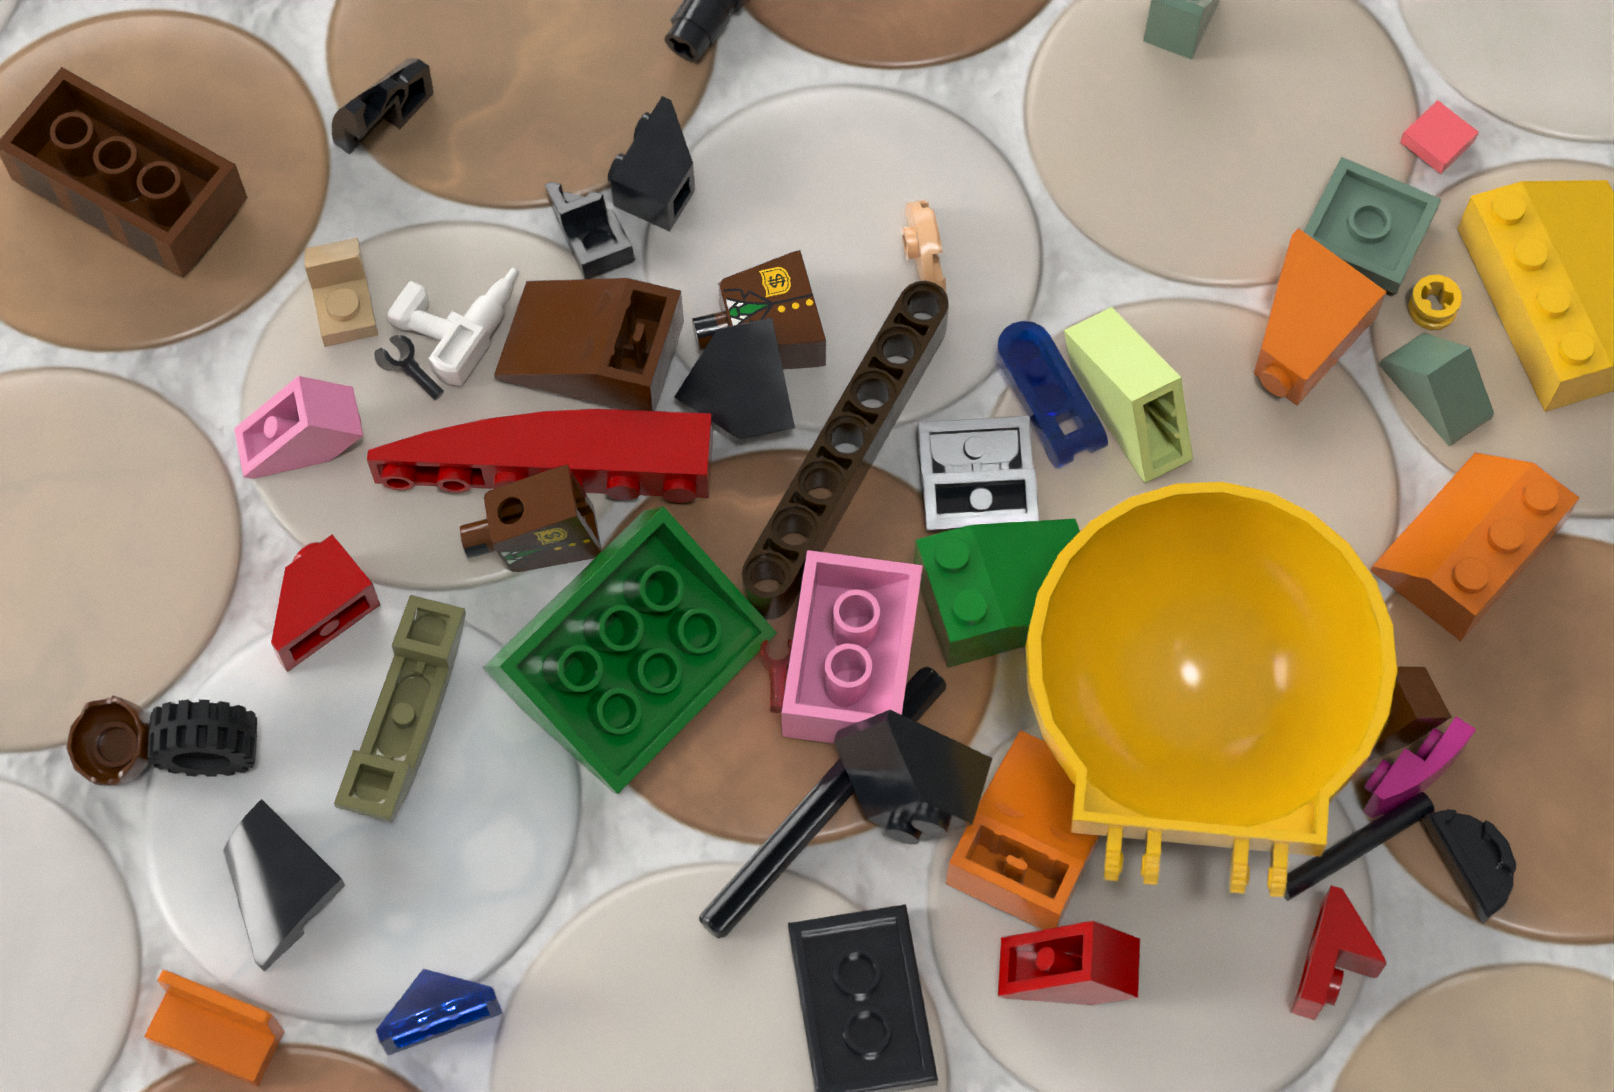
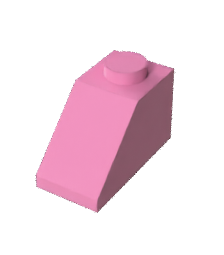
M302 376L296 377L234 428L243 477L250 479L330 462L363 436L361 418L358 413L353 387Z

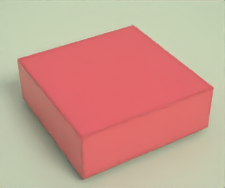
M1437 100L1403 132L1400 143L1442 174L1475 142L1479 132Z

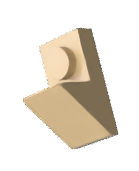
M358 237L305 248V270L312 288L324 346L377 336L378 330Z

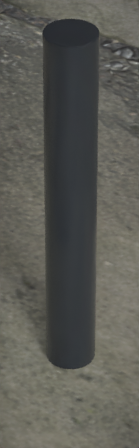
M1420 792L1323 851L1321 857L1315 856L1287 873L1284 898L1290 901L1424 819L1426 814L1435 812L1431 799L1424 792Z

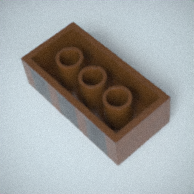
M63 67L58 70L0 139V157L12 180L182 278L185 277L248 198L236 164Z

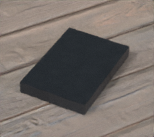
M906 904L788 923L815 1092H898L938 1085V1076Z

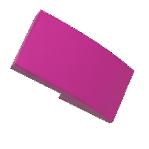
M1456 716L1445 733L1434 727L1416 755L1404 748L1393 765L1383 759L1364 786V789L1373 795L1363 813L1371 818L1386 814L1420 792H1424L1454 763L1476 729Z

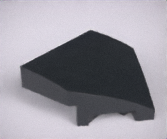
M767 318L717 329L674 398L698 413H711L714 424L739 440L794 429L795 425L773 319Z

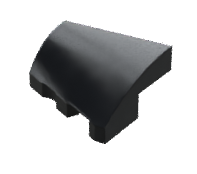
M261 799L235 828L223 851L254 961L265 972L305 934L301 927L345 886V883Z

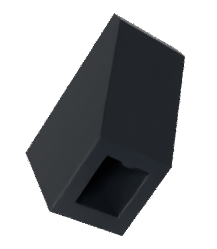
M662 96L652 113L645 112L639 119L634 131L633 143L626 154L619 153L615 157L609 169L607 179L611 183L614 207L670 232L695 192L693 161L673 103L670 99Z

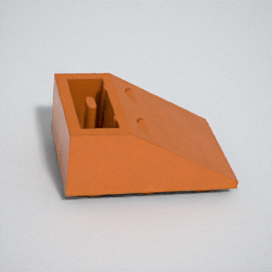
M1022 730L1019 731L979 802L973 825L966 827L949 861L946 885L1042 930L1059 926L1101 835L1071 833L1075 784L1069 779L1044 740Z

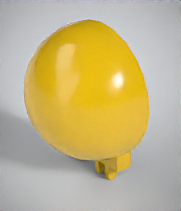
M1227 482L1172 484L1129 497L1091 520L1059 553L1039 589L1026 640L1028 693L1042 737L1069 779L1075 784L1071 833L1107 836L1104 880L1118 881L1119 874L1122 873V837L1146 840L1145 854L1142 855L1141 876L1143 877V884L1158 885L1162 841L1231 848L1229 890L1232 893L1244 894L1245 887L1249 883V850L1271 852L1270 867L1267 871L1269 894L1273 897L1283 898L1287 883L1288 854L1322 856L1327 845L1329 804L1367 763L1387 723L1397 675L1393 623L1377 581L1352 546L1314 513L1269 491Z

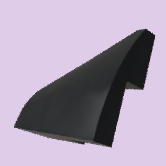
M408 58L374 85L341 107L335 113L332 120L333 143L350 155L383 119L401 129L434 94L429 65L420 59Z

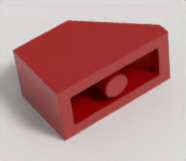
M333 534L322 542H313L303 547L295 555L293 562L285 567L271 645L281 665L287 672L381 605L373 583Z
M1094 920L1001 937L998 996L1005 999L1079 1005H1097L1138 998L1140 938Z

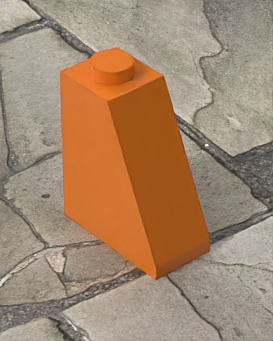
M1298 228L1291 235L1253 374L1259 377L1262 385L1269 392L1278 397H1286L1298 406L1377 318L1387 291Z

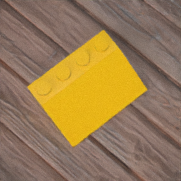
M1608 180L1520 181L1472 195L1457 229L1544 412L1613 392L1614 192Z

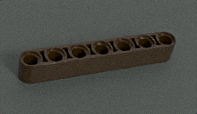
M916 281L902 291L745 561L742 569L743 595L765 620L776 619L784 615L791 608L801 590L807 550L823 552L941 345L947 330L949 302L944 289L936 283ZM924 311L932 314L934 317L922 320L915 318L912 314ZM899 354L906 356L910 360L897 364L890 362L886 358ZM868 398H876L885 404L877 408H870L861 404V401ZM850 442L860 448L852 453H844L834 447L840 443ZM816 487H825L833 491L834 494L828 498L818 499L812 497L808 492ZM794 532L801 533L808 538L806 542L800 545H790L781 539L783 536ZM768 578L777 580L782 584L779 589L773 592H763L754 587L758 581Z

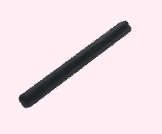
M928 666L919 669L908 681L905 689L903 716L917 722L946 690L945 680L935 670ZM841 758L700 914L699 921L709 933L717 938L726 937L855 792Z

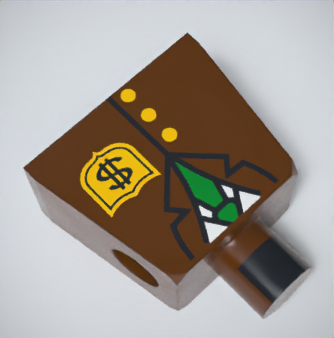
M801 250L785 254L722 279L718 283L721 312L692 318L694 335L699 350L705 349L717 329L772 318L783 370L826 366V338Z
M568 464L488 491L484 495L487 519L460 526L461 541L468 558L497 552L513 572H523L594 559L602 552L594 505Z

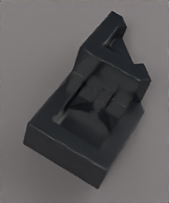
M549 182L544 184L547 197L585 279L635 261L633 247L614 211L606 209L602 193L590 191L587 196L564 192L560 183Z

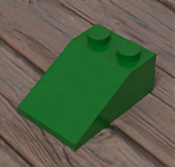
M1075 518L973 524L915 540L914 564L923 565L920 588L947 668L1026 647L1037 593L1059 553L1080 532Z

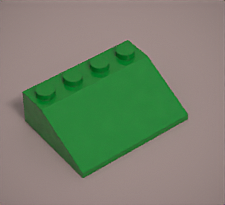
M662 506L643 511L483 668L530 718L614 794H618L777 632L669 511Z

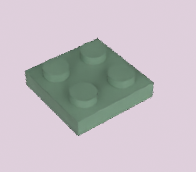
M1341 157L1304 232L1382 289L1397 294L1437 212L1441 199Z

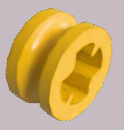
M1428 275L1421 278L1416 283L1408 303L1410 317L1421 328L1428 330H1441L1448 327L1454 321L1462 302L1461 290L1456 282L1443 275ZM1429 295L1438 296L1439 304L1443 305L1441 310L1431 309V302L1427 300Z

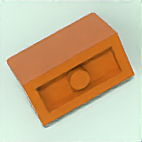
M163 969L157 981L166 993L144 1035L148 1042L258 1087L285 1032L274 1015Z

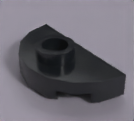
M1446 809L1426 814L1422 820L1481 922L1484 924L1501 911L1513 889L1516 861L1508 840L1493 823L1487 820L1482 822L1471 815L1459 814L1456 810Z

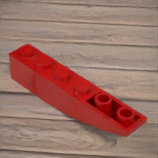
M579 409L540 411L495 417L424 432L369 449L367 462L374 483L382 484L393 490H409L415 485L438 486L440 489L452 493L467 492L471 488L495 489L568 464L585 493L607 494L609 497L617 500H633L638 498L639 495L663 496L671 502L686 503L696 498H709L713 448L711 413Z

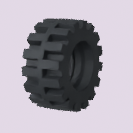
M189 699L179 700L178 704L167 702L162 704V707L156 706L150 716L148 762L154 764V767L160 770L168 769L169 773L178 774L183 772L186 773V776L197 777L198 774L206 775V777H214L217 774L231 776L235 775V771L244 773L255 765L257 745L256 714L252 710L246 711V707L241 705L230 706V702L224 701L210 703V700L199 699V702H191Z

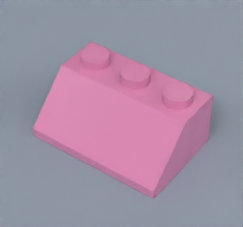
M807 550L782 706V737L834 744L838 730L889 709L902 715L923 565Z

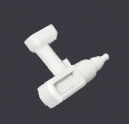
M512 267L504 279H499L490 287L485 296L481 295L473 302L464 317L452 311L447 319L425 312L429 306L425 287L414 281H409L388 311L389 323L402 331L413 330L440 340V343L429 357L433 372L446 384L462 386L490 346L489 337L504 316L503 307L511 297L513 291L512 284L520 272Z

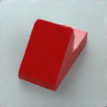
M1331 885L1321 901L1291 1011L1293 1014L1311 1020L1316 1019L1325 1003L1334 1006L1343 982L1344 971L1335 968V966L1367 977L1377 978L1387 964L1384 955L1342 888Z

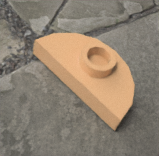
M926 200L907 202L905 212L909 227L902 228L906 259H916L920 281L936 283L946 293L945 277L943 278L938 253H943L934 210L929 207V202H926Z

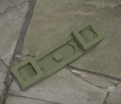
M414 595L409 596L392 643L394 652L392 663L359 751L353 750L334 801L335 808L389 822L394 820L412 785L437 721L459 647L466 616L465 608Z

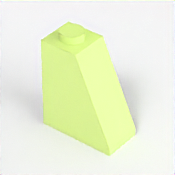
M1112 307L1065 329V339L1073 375L1143 482L1147 483L1193 460L1181 376Z

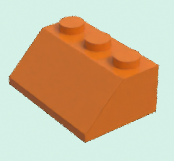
M1475 452L1378 559L1370 571L1459 641H1462L1561 529L1580 497L1533 462Z

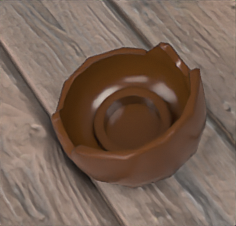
M117 696L87 702L82 709L81 715L75 719L70 727L66 746L74 770L89 782L101 786H118L138 778L150 764L148 762L150 717L137 704Z

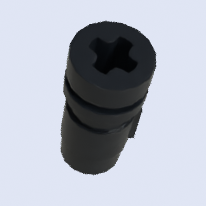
M684 0L670 20L672 27L664 37L667 46L679 57L690 62H698L707 48L713 45L730 20L729 16L732 13L739 12L746 0Z

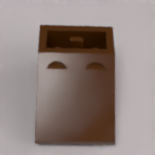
M630 278L526 281L494 373V378L622 410L656 411L684 324L681 290Z

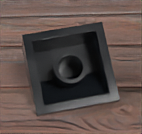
M891 709L837 731L834 744L864 814L868 820L885 827V834L888 837L901 843L914 845L918 844L919 841L935 836H944L947 832L973 825L993 758Z

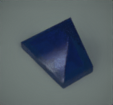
M423 968L375 1031L381 1046L387 1056L501 1015L503 1012L493 987Z

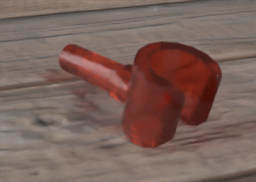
M768 639L762 642L760 648L763 665L769 671L770 711L773 713L782 712L785 679L789 668L793 643L790 639H788L789 652L786 657L780 660H774L768 656Z

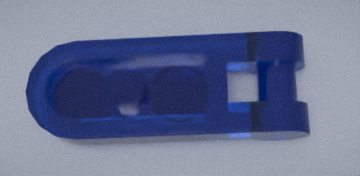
M1030 321L1015 322L1004 328L998 339L996 358L999 367L1026 414L1030 416V421L1040 436L1052 465L1058 469L1073 462V455L1085 450L1094 453L1107 447L1108 438L1101 421L1050 334L1042 326ZM1072 418L1078 429L1064 435L1059 423Z

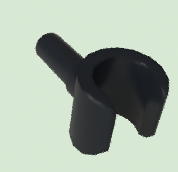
M394 335L389 338L390 342L400 351L399 361L394 360L389 352L383 348L375 350V361L382 369L395 371L400 368L434 401L444 393V390L413 359L415 353L414 344L408 337Z

